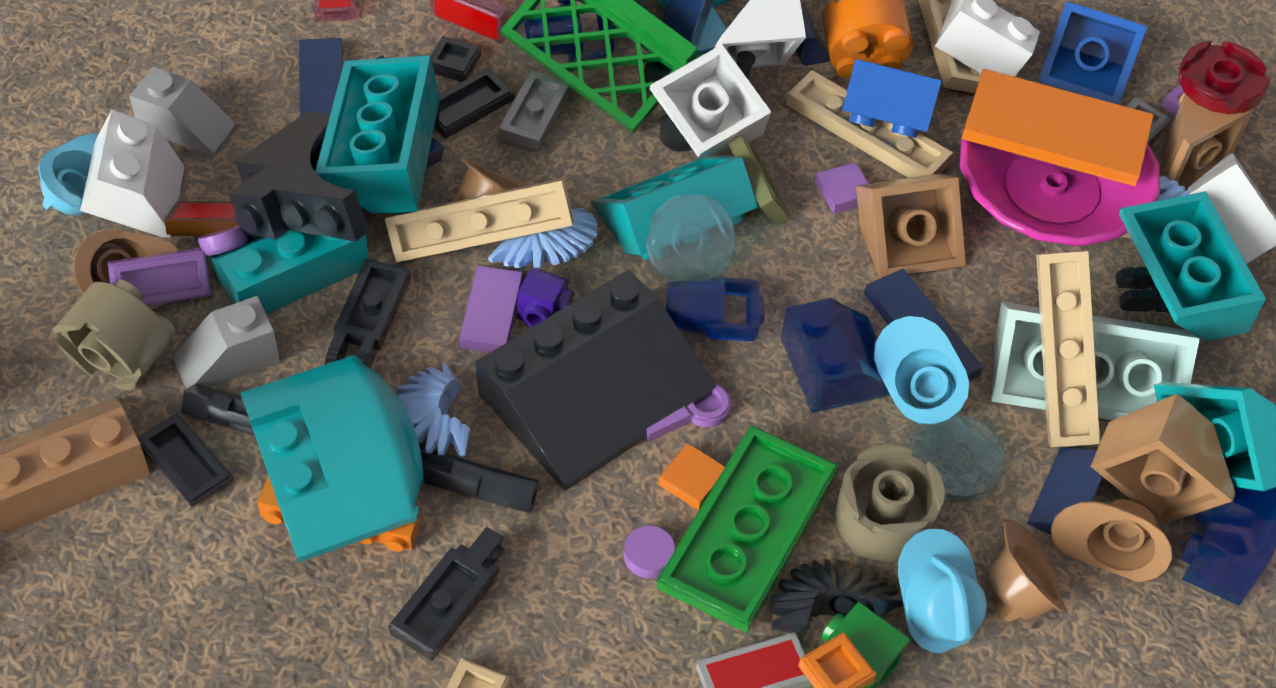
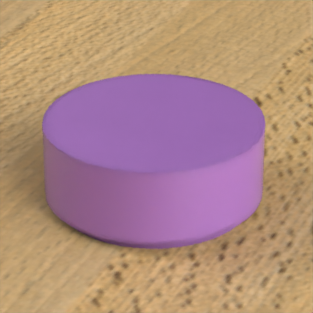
M235 226L198 238L201 249L204 250V254L211 256L247 244L248 238L240 226Z
M715 384L716 388L713 389L712 396L696 406L694 403L687 406L686 409L691 414L690 421L701 427H714L722 424L728 418L731 399L723 387Z
M649 525L636 528L626 538L624 561L629 570L640 577H659L675 551L674 541L670 534L660 527Z

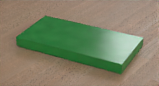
M750 425L656 581L657 589L748 634L837 477L839 465Z

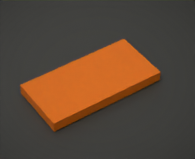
M983 69L962 139L1136 186L1142 168L1153 114Z

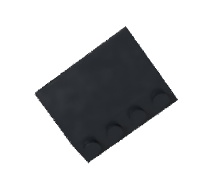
M629 269L475 361L478 394L564 491L646 439L647 428L684 406L687 408L691 403H694L695 406L712 396L713 389L716 388L711 377L660 300Z

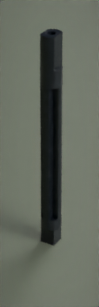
M193 384L184 390L181 413L254 435L240 395L223 390H214L197 384ZM420 447L424 484L528 514L531 513L537 497L539 480L448 454L438 455V451L427 453L426 448Z

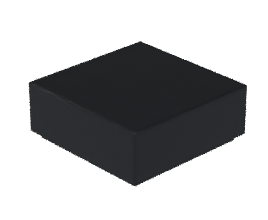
M442 36L431 54L434 74L459 82L465 81L470 76L481 56V47Z

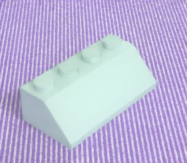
M1001 302L994 340L992 402L1046 410L1039 307ZM1092 315L1098 418L1115 420L1156 403L1157 398L1154 384L1160 382L1191 384L1200 338L1184 329Z

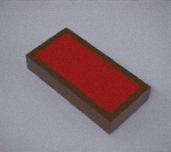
M177 201L164 220L166 234L170 236H206L239 226L235 219V210L231 201ZM246 234L247 237H256L254 235Z

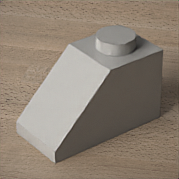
M156 67L150 69L129 95L135 118L157 125L166 140L214 157L236 129V123L192 80Z
M257 296L210 312L172 356L186 389L193 384L211 388L280 362L274 330Z

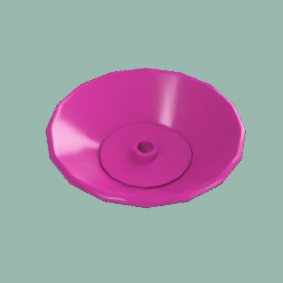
M964 139L961 140L960 169L974 199L1001 224L1038 241L1084 246L1117 240L1128 233L1119 215L1120 209L1154 202L1160 196L1159 162L1148 142L1136 186H1131Z

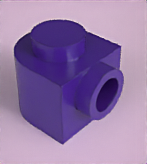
M534 267L531 268L518 291L516 319L524 321L530 327H534L572 304L574 291L568 289L569 280Z

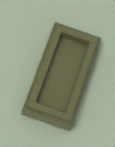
M741 135L730 141L728 145L733 155L743 158L754 196L760 208L775 225L788 221L790 213L759 153Z

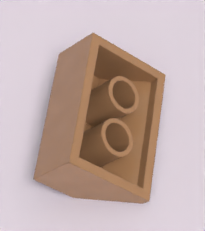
M115 397L0 442V528L3 534L150 474L140 442L123 406Z

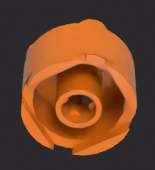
M831 0L823 10L822 21L830 61L836 69L838 77L842 79L851 78L856 59L898 70L902 69L901 63L908 58L913 48V39L904 0H840L836 4L835 0Z

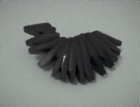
M825 559L824 569L814 560L812 561V568L804 563L800 566L801 570L797 568L792 569L790 575L793 580L781 579L779 581L778 588L785 593L772 595L771 603L773 604L770 605V613L778 615L780 618L774 620L771 626L773 630L806 634L810 628L812 616H835L839 612L847 616L858 602L876 615L881 616L902 606L903 599L902 596H894L898 592V588L894 584L887 585L889 582L887 578L878 579L879 573L875 571L861 579L863 567L857 564L851 574L845 576L843 560H837L833 566L830 559Z

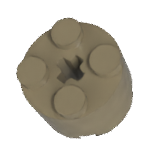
M119 280L115 286L104 282L92 283L54 327L53 333L61 332V337L56 341L59 348L82 371L92 376L99 369L117 378L112 386L122 391H130L137 386L168 347L170 338L174 335L176 329L167 318L154 313L141 301L143 295L138 288L127 281Z
M889 444L878 445L864 450L858 455L857 460L847 468L835 508V521L840 535L855 555L881 562H898L904 545L914 534L929 528H935L944 502L945 488L940 473L932 463L927 461V464H925L920 459L914 457V451L911 449Z

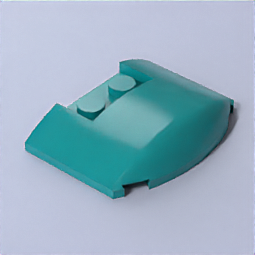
M353 355L240 393L298 563L417 521L420 508L415 506L420 486H423V465L415 429L404 405L394 390L376 371L363 364L362 360Z

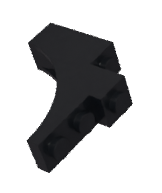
M308 111L235 161L242 180L241 184L228 194L235 210V219L244 234L277 239L286 231L291 230L357 242L369 232L355 190L333 185L315 173L330 114Z

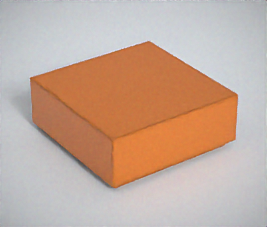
M687 443L659 476L658 485L699 510L725 466Z
M844 632L801 657L798 665L814 688H865L873 683L876 677L874 670Z

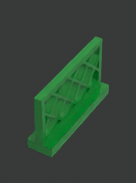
M526 0L501 28V35L632 134L636 132L659 104L654 94L647 100L646 92L651 91L650 85L655 82L645 83L643 63L662 62L672 70L669 73L671 74L697 59L696 46L634 0H578L582 3L581 5H576L575 0H570L571 6L546 8L545 0ZM541 3V9L534 10ZM595 12L603 18L604 30L579 33L577 14ZM572 15L574 34L549 36L547 18ZM542 18L544 37L525 39L516 32L525 20ZM608 23L616 29L608 30ZM630 38L636 43L637 55L612 58L610 39ZM605 40L607 59L582 61L580 42ZM575 43L577 62L558 64L551 58L550 46ZM545 46L546 54L537 47ZM641 47L650 54H642ZM638 64L640 84L615 86L613 67ZM608 68L610 87L592 89L584 83L583 70ZM578 71L579 79L570 72ZM641 92L643 105L632 118L617 108L616 95ZM611 96L612 103H610L604 97Z

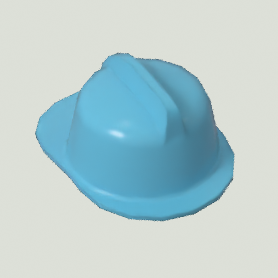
M90 133L79 136L42 156L38 169L42 194L44 196L42 205L46 210L54 207L66 215L79 216L88 214L80 211L94 143L98 134Z
M907 316L894 320L882 330L875 343L874 360L879 375L896 406L904 416L918 424L935 425L950 420L960 412L968 399L970 383L964 366L949 339L939 326L923 317Z
M930 528L914 534L904 545L898 560V577L905 620L909 634L920 647L932 653H942L965 644L973 638L986 616L987 601L984 590L977 581L975 565L969 549L958 536L944 529Z

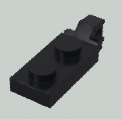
M486 526L470 548L462 544L457 549L451 547L389 625L390 635L433 661L494 583V579L499 573V567L494 563L504 552L502 544L504 537Z

